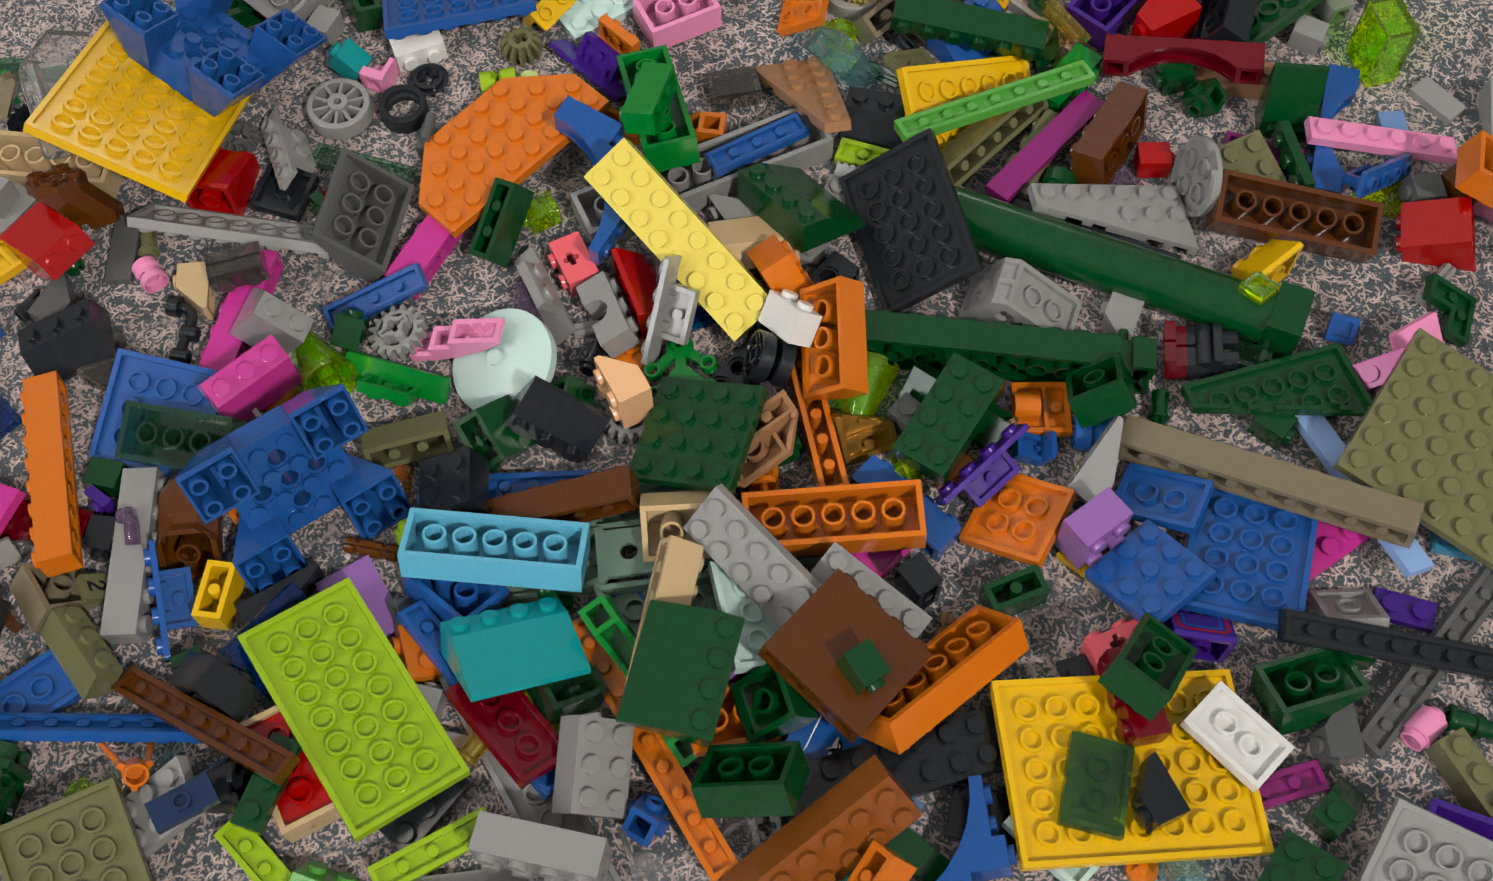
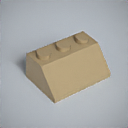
M759 216L707 222L710 229L750 272L757 271L746 252L773 234L780 242L785 240L800 260L799 251Z
M698 490L641 494L639 507L644 562H655L660 540L670 535L698 544L683 527L711 492ZM703 550L702 556L704 557V559H712L709 556V554L705 550Z

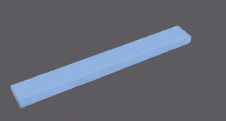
M1294 415L1298 418L1294 425L1330 476L1349 479L1356 483L1333 468L1346 445L1325 417ZM1415 538L1410 549L1377 539L1406 579L1430 571L1435 565Z

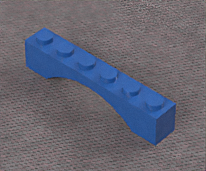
M1334 64L1328 65L1330 71L1317 117L1333 119L1341 110L1350 105L1358 89L1360 70ZM1307 144L1306 148L1311 150L1305 159L1316 182L1314 188L1342 194L1343 184L1341 182L1345 171L1338 163L1332 147Z

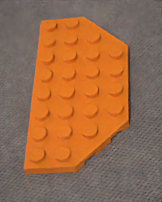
M576 74L500 79L434 133L429 143H424L418 201L420 208L456 239L481 218L495 177L520 185L572 141L556 130L554 114L568 95L603 114L611 108L610 101Z

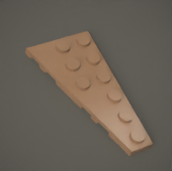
M813 56L803 61L789 59L779 64L751 67L752 75L755 79L760 78L762 85L765 87L771 86L773 93L790 107L796 106L797 112L800 115H808L810 122L823 133L851 130V119L826 58Z

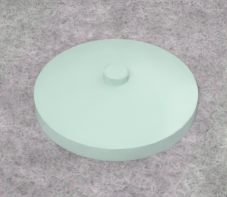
M507 308L496 310L482 317L504 318L506 320L500 345L479 353L457 357L453 360L452 371L456 391L462 401L475 410L510 394L514 401L515 396L535 375L551 383L556 369L557 349L550 330L541 320L527 311Z

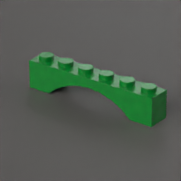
M602 594L580 609L578 614L595 639L606 650L627 678L637 635L609 594ZM662 735L665 743L682 768L699 758L694 756L689 742Z

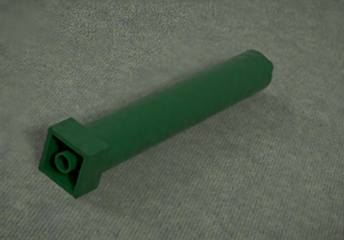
M954 186L977 250L1000 258L1022 259L1038 271L1112 295V292L1132 297L1144 301L1143 306L1197 324L1213 326V323H1222V331H1238V338L1256 343L1254 353L1271 359L1291 355L1302 337L1315 291L1285 281L1281 282L1276 291L1005 201Z

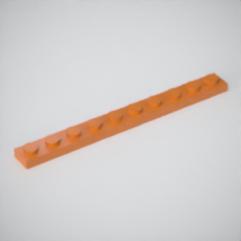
M578 617L572 623L591 667L590 675L616 718L626 677L592 635L582 618ZM634 727L633 748L710 880L722 881L721 876L735 866L738 860L714 820L701 817L691 791L692 784L678 760L665 743L662 735Z

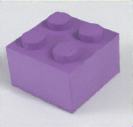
M1108 487L1063 520L1054 544L1077 570L1086 564L1090 567L1103 556L1102 552L1108 547L1112 550L1124 541L1123 535L1131 527L1129 522L1133 512Z

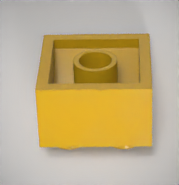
M1271 239L1264 246L1259 244L1251 251L1246 260L1240 259L1231 267V276L1271 289L1290 273L1304 245L1299 241Z

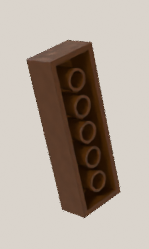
M1223 169L1221 191L1215 206L1207 215L1205 230L1265 243L1271 239L1299 241L1304 245L1301 251L1364 264L1377 254L1384 203Z

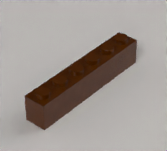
M629 465L615 466L609 470L597 473L591 472L569 480L562 479L553 484L534 486L529 488V490L506 493L500 497L489 499V513L486 514L590 522L639 510V479Z

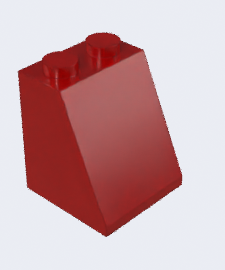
M1147 0L1136 15L1130 36L1146 35L1150 37L1192 39L1202 6L1197 0Z
M220 148L186 201L189 207L244 215L261 169L255 154L247 151L238 152Z
M1471 196L1401 203V214H1396V228L1401 230V236H1396L1395 242L1396 252H1402L1404 262L1438 267L1448 262L1451 266H1455L1456 269L1476 272V227Z
M39 201L0 234V241L29 270L39 278L56 281L95 245L76 223Z

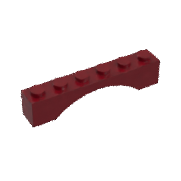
M1106 34L1102 75L1128 77L1139 70L1158 64L1185 63L1211 69L1226 77L1232 83L1260 85L1264 72L1266 43Z

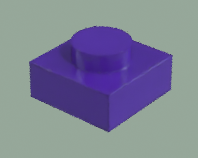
M91 484L83 492L91 500L88 506L97 514L103 515L107 513L110 517L116 516L117 505L94 485Z

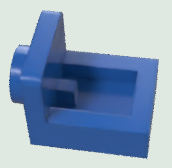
M1050 430L1042 436L1025 432L1011 445L1013 460L1034 466H1043L1057 457L1058 444L1056 432Z

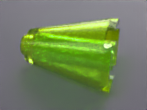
M308 332L304 342L294 349L303 391L343 383L350 394L356 386V376L358 377V371L354 364L317 333Z
M867 351L869 393L849 399H842L841 413L874 416L899 373V365L895 362L893 367L887 363L889 358Z

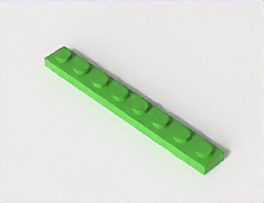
M1080 60L894 120V129L903 142L928 128H931L935 135L1095 84L1096 75L1084 60Z

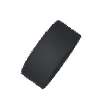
M412 85L391 87L379 99L378 108L384 125L390 131L398 134H409L418 131L425 121L427 112H430L424 93L418 87ZM402 101H414L419 105L413 114L406 117H395L389 113L395 104Z

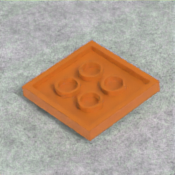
M1017 473L980 508L974 507L958 538L961 544L1031 566L1037 564L1041 569L1058 536L1063 520L1067 518L1077 498L1076 491Z

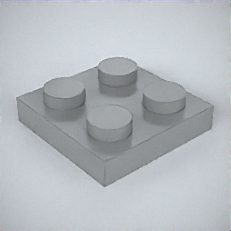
M1370 589L1309 590L1308 601L1317 615L1389 628L1390 617Z

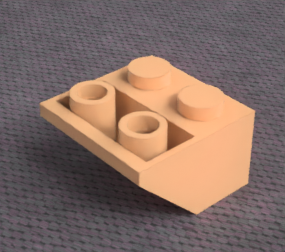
M600 355L594 357L596 369L592 372L597 381L595 386L601 399L607 398L610 404L608 410L615 422L620 421L625 430L647 419L650 410L654 408L651 387L639 366Z

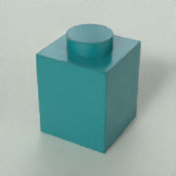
M347 38L341 43L336 41L328 51L330 57L326 64L343 78L355 80L360 77L359 72L363 66L367 67L372 56L350 38Z

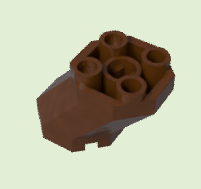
M68 163L56 164L52 167L53 170L44 173L42 171L32 172L26 176L28 181L25 183L28 195L73 221L82 230V225L86 224L90 225V229H98L118 222L120 220L119 214L122 216L125 214L123 204L91 184L85 171L76 167L70 168Z
M175 474L167 481L165 487L160 491L158 498V542L156 544V551L160 567L165 570L169 568L190 567L192 579L202 578L207 560L221 561L223 515L205 524L176 483L174 478L178 474Z

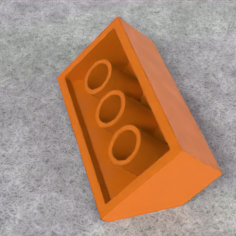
M837 276L800 289V300L814 305L813 310L823 316L810 348L801 346L803 400L849 399L868 394L864 282Z

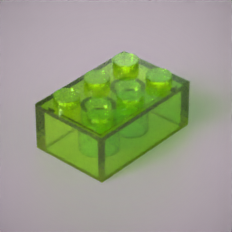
M1368 0L1345 48L1355 69L1360 70L1359 76L1366 88L1395 81L1420 34L1419 25L1412 18L1408 11V6L1403 0Z

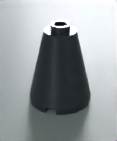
M225 756L193 773L195 778L207 772L222 802L206 810L205 813L234 814L253 774V771Z

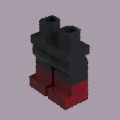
M1164 321V379H1201L1222 374L1223 371L1239 369V352H1223V350H1237L1238 331H1222V323H1213V326L1209 324L1175 326V321Z

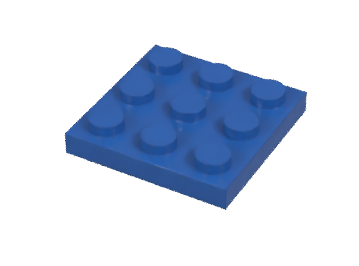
M1147 519L1125 537L1124 541L1085 571V579L1138 622L1144 613L1148 612L1161 623H1165L1216 578L1217 571Z

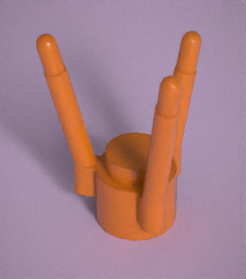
M105 742L99 743L102 751L115 764L116 768L120 770L124 784L130 787L132 792H136L138 787L143 786L149 779L148 769L154 765L152 756L155 742H147L145 759L132 757L125 761H122Z

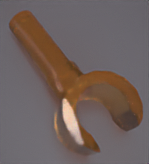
M409 465L395 466V477L398 481H404V493L410 503H413L411 481H413L414 472Z

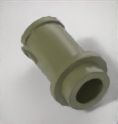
M140 232L141 247L138 249L139 257L153 256L158 259L160 256V249L157 247L158 232Z

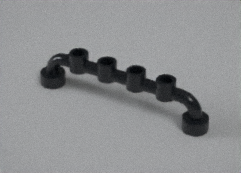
M170 295L165 307L167 316L181 318L183 313L187 316L185 324H182L179 329V340L176 348L171 350L169 360L190 364L192 361V351L187 350L190 342L198 343L201 337V328L197 327L198 314L190 304L185 303L184 297Z

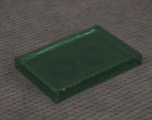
M1072 731L1069 734L1057 825L1117 841L1124 839L1134 746L1077 731Z

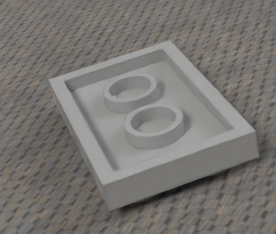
M176 755L150 776L143 786L138 787L136 792H131L124 798L145 858L151 856L205 813L203 812L159 835L144 805L194 779L187 755Z

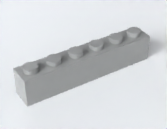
M158 467L125 468L122 470L100 636L110 644L147 643L148 633L152 630L153 622L150 615L152 604L156 601V595L149 596L147 578H153L152 566L145 567L143 549L149 548V540H155V546L158 542V498L160 491L169 480Z

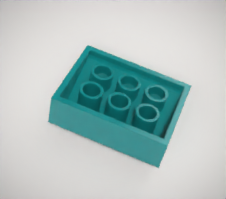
M545 597L535 602L513 604L503 609L485 610L480 614L466 617L458 616L451 620L440 622L441 653L471 702L591 673V667L568 611L557 597Z

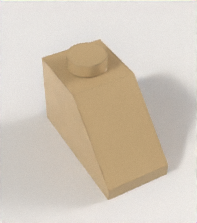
M211 262L178 263L176 275H173L174 289L179 291L185 301L205 318L215 320L217 273Z

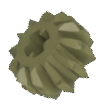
M520 24L518 29L510 27V33H503L500 48L506 62L510 61L513 67L520 63L522 68H524L527 62L534 65V59L541 60V52L544 49L543 41H541L538 31H533L531 26L524 29Z

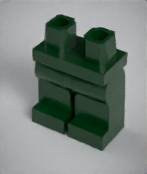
M0 740V826L13 820L24 793V783L30 784L33 777L32 774L26 771L32 756L19 751L20 747L18 745Z

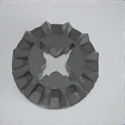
M239 119L221 148L238 152H252L260 142V132L257 126H254L251 121L245 123ZM241 134H243L244 138L238 137V138L235 140V138H234L235 135L240 136Z

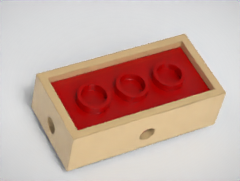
M276 705L239 723L267 739L270 738L273 732L296 740ZM303 751L299 756L300 762L293 769L273 812L281 835L291 843L341 819Z

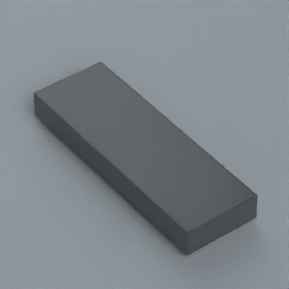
M125 213L123 216L119 214L120 220L114 224L104 281L107 285L134 284L135 275L131 271V267L139 257L138 249L141 246V237L138 228L127 227V216L132 213Z

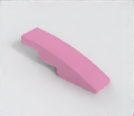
M504 318L453 319L451 326H434L433 332H426L428 338L420 340L424 346L422 348L416 346L414 348L416 354L413 356L409 353V357L414 362L435 361L467 356L500 345L506 320Z

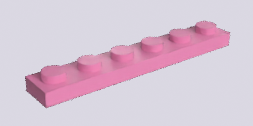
M1309 116L1304 121L1307 144L1395 157L1409 153L1412 154V159L1443 164H1454L1457 161L1454 137Z

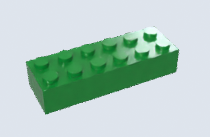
M666 44L617 55L626 98L628 90L634 84L635 74L640 71L643 62L672 64ZM678 79L677 88L657 135L637 134L644 157L658 172L701 162L697 137Z

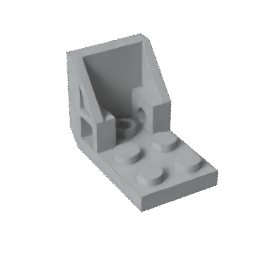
M1005 257L971 276L957 318L963 320L972 318L983 322L1001 321L1012 325L1021 322L1034 327H1059L1062 330L1074 331L1082 302L1022 259Z

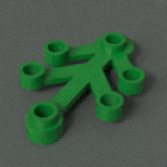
M691 337L688 344L677 347L680 344L668 340L666 344L667 352L656 363H649L644 368L647 380L656 382L661 379L662 372L675 361V368L667 377L717 382L713 378L705 379L687 367V359L699 365L705 374H712L717 370L715 357L712 355H702L696 351ZM708 362L712 363L710 366H704ZM657 370L655 374H649L651 371ZM659 385L651 386L652 395L657 393Z

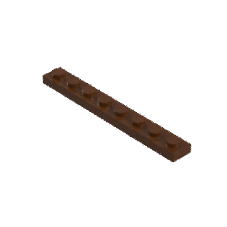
M133 665L127 669L111 688L118 696L279 787L300 762L295 753Z

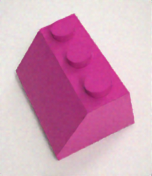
M270 334L196 387L233 432L255 416L252 412L254 408L263 411L300 384L302 379L290 357L273 335Z

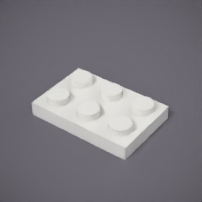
M1222 681L1209 692L1180 724L1187 733L1253 793L1262 786L1295 748Z

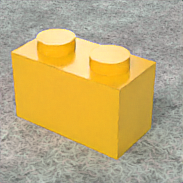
M207 560L191 616L202 628L232 630L237 612L235 606L240 602L245 585L244 579L232 562Z

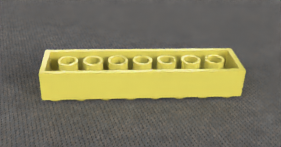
M623 138L584 178L661 262L665 256L673 254L681 256L677 274L679 282L682 285L700 290L698 302L734 342L739 341L759 323L758 318L769 292L633 143Z

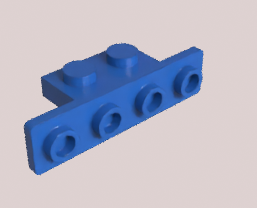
M1406 153L1376 166L1365 164L1345 172L1341 183L1350 186V190L1356 192L1355 197H1365L1407 178L1412 170V163H1410L1412 154Z
M149 540V548L143 549L145 567L152 566L153 578H147L149 596L156 595L157 607L151 608L153 626L160 625L161 637L155 638L157 655H164L165 661H170L171 654L167 631L199 626L191 616L195 603L190 567L159 571L155 540Z

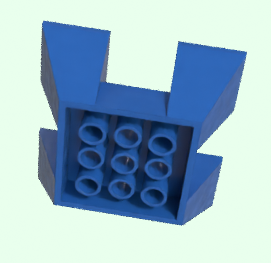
M103 0L100 2L103 13L128 56L214 118L279 77L326 42L327 39L315 27L306 23L287 8L256 25L254 32H252L227 15L234 0H175L176 11L161 0Z
M343 383L308 389L199 450L174 478L205 524L233 508L237 509L240 518L232 563L254 595L308 566L290 534L338 506L342 505L361 537L369 540L408 517L412 505L393 471L347 454L342 448L346 443L369 431Z

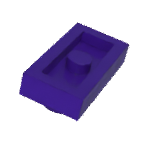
M1378 587L1373 590V595L1390 617L1389 623L1430 634L1434 630L1437 603Z

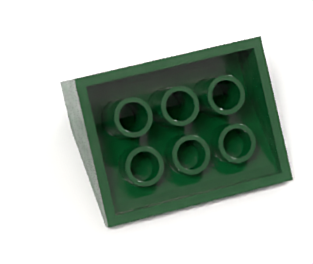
M757 163L738 171L737 198L801 253L861 229L866 225L863 219L800 168Z
M650 599L615 722L708 748L715 734L745 618L715 609Z

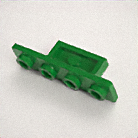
M350 350L346 352L344 377L357 380L356 391L366 394L368 398L392 401L393 405L400 407L409 406L419 398L443 405L448 402L451 384L450 377Z

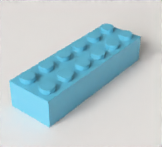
M410 507L397 553L401 577L582 593L590 550V523Z

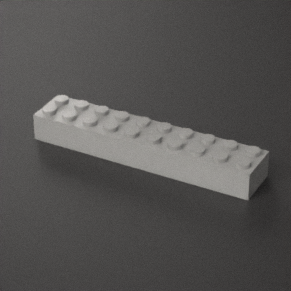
M797 107L698 144L700 163L659 173L688 205L697 212L709 207L708 196L711 194L728 197L737 196L739 170L757 163L795 167L804 170L833 158L834 139L830 133L825 134L810 122L808 115L802 116L799 114L809 128L810 136L716 178L704 160L705 153L797 112ZM592 185L570 193L573 212L589 244H591L599 229L604 211V199ZM628 227L625 235L618 237L615 243L635 236L636 233Z

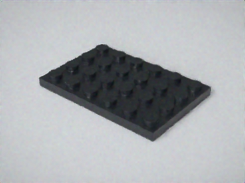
M931 128L838 178L848 208L866 222L865 227L856 230L882 310L900 313L984 270L938 140Z

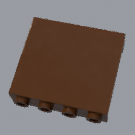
M839 568L777 630L757 654L850 743H853L933 656L922 640L912 637L904 629L903 623L898 618L890 616L881 608L880 602L874 596L866 594L858 587L857 581L850 574L843 573ZM870 638L892 671L884 678L886 684L872 694L866 690L857 695L836 665V662L844 653Z

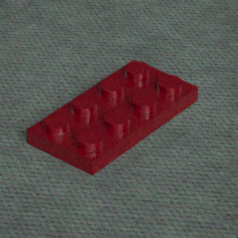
M459 682L446 690L445 696L520 789H523L556 768L559 734L522 690L475 702L470 701Z

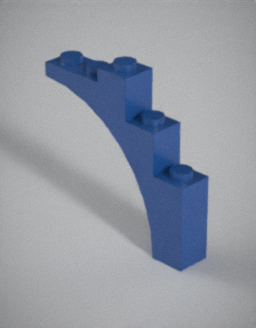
M569 95L554 114L556 130L573 140L586 153L594 166L615 145L625 138L623 124ZM605 200L599 229L588 248L590 261L597 265H600L604 258L610 257L611 249L615 247V241L618 237H623L629 227Z
M981 775L969 776L970 802L966 827L958 850L946 870L936 881H986L1013 876L1012 865L1017 864L1014 844L1008 845L1005 835H999L996 816H990L988 805L994 804L990 784L984 785Z

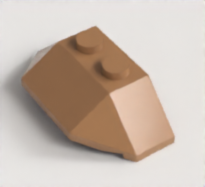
M784 389L764 404L737 487L746 488L793 454L799 411Z

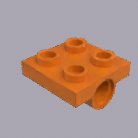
M783 0L777 32L780 36H788L824 25L829 0Z
M1011 382L1012 414L1020 419L1017 424L1026 423L1030 427L1026 432L1040 436L1051 430L1056 432L1057 437H1071L1073 430L1071 410L1067 400L1066 382Z

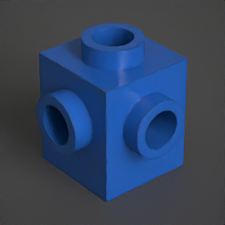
M644 792L637 801L632 799L627 805L626 819L619 832L647 848L656 836L659 838L664 836L671 821L666 819L670 810L660 797Z

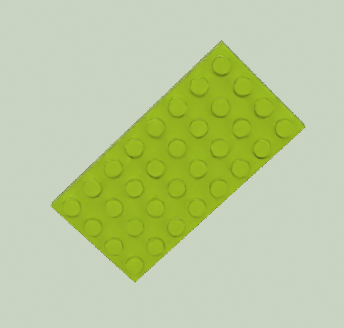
M349 577L237 636L249 660L356 843L471 775L470 769Z

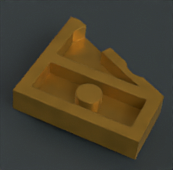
M845 413L831 414L843 462L846 466L870 458L873 454L878 455L892 450L897 441L894 423L890 418Z

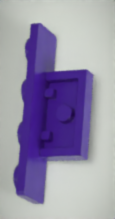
M593 31L585 32L579 49L567 39L551 41L549 46L557 52L556 54L560 58L567 60L577 72L589 78L590 82L606 92L611 100L620 102L627 99L623 84L618 81L620 71L617 55L621 54Z
M1012 423L1001 432L1002 438L999 441L985 446L980 451L981 457L975 463L973 461L967 463L960 469V476L954 482L948 481L938 490L940 495L934 499L936 504L946 505L963 491L976 508L984 505L1021 470L1006 450L1030 427L1026 423L1017 425Z

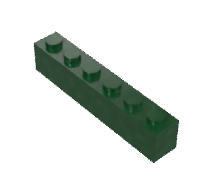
M895 0L889 29L895 30L900 34L910 33L919 35L928 40H943L951 45L961 44L971 46L975 50L985 49L994 51L1002 56L1013 55L1021 57L1026 61H1039L1045 50L1049 21L951 0Z

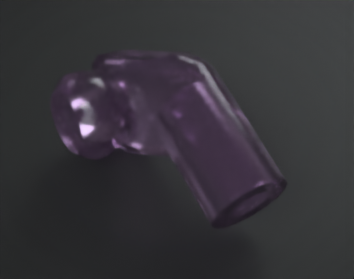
M126 506L125 509L119 508L115 512V519L117 523L124 524L125 546L141 545L140 522L136 510L129 506Z

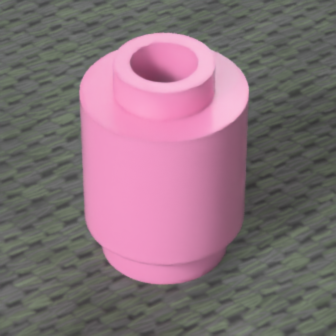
M1421 706L1403 725L1405 728L1400 733V738L1406 746L1414 751L1420 752L1422 749H1428L1448 727L1445 714L1435 706Z

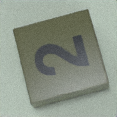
M108 573L79 574L75 581L83 605L104 604Z

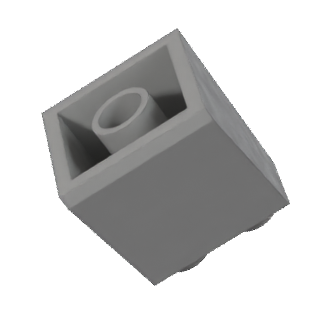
M252 288L229 334L250 346H254L272 334L288 355L304 342L314 319L267 291Z

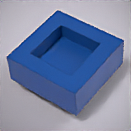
M1332 311L1324 333V339L1353 346L1361 318Z

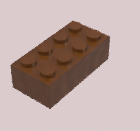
M1118 82L1113 91L1110 90L1107 93L1104 104L1101 108L1098 107L1096 109L1092 122L1084 127L1078 143L1074 142L1070 150V158H1072L1070 171L1075 175L1077 184L1109 185L1146 129L1147 89Z

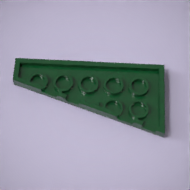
M1339 342L1185 383L1180 388V392L1192 414L1364 416L1373 402Z

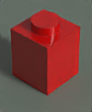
M1137 143L1133 155L1136 178L1168 177L1175 160V153L1171 152L1170 143Z

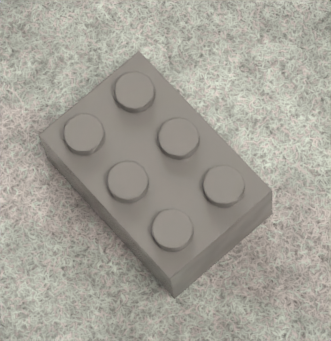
M588 715L561 716L551 813L605 819H626L634 736L633 726L615 722L616 719Z

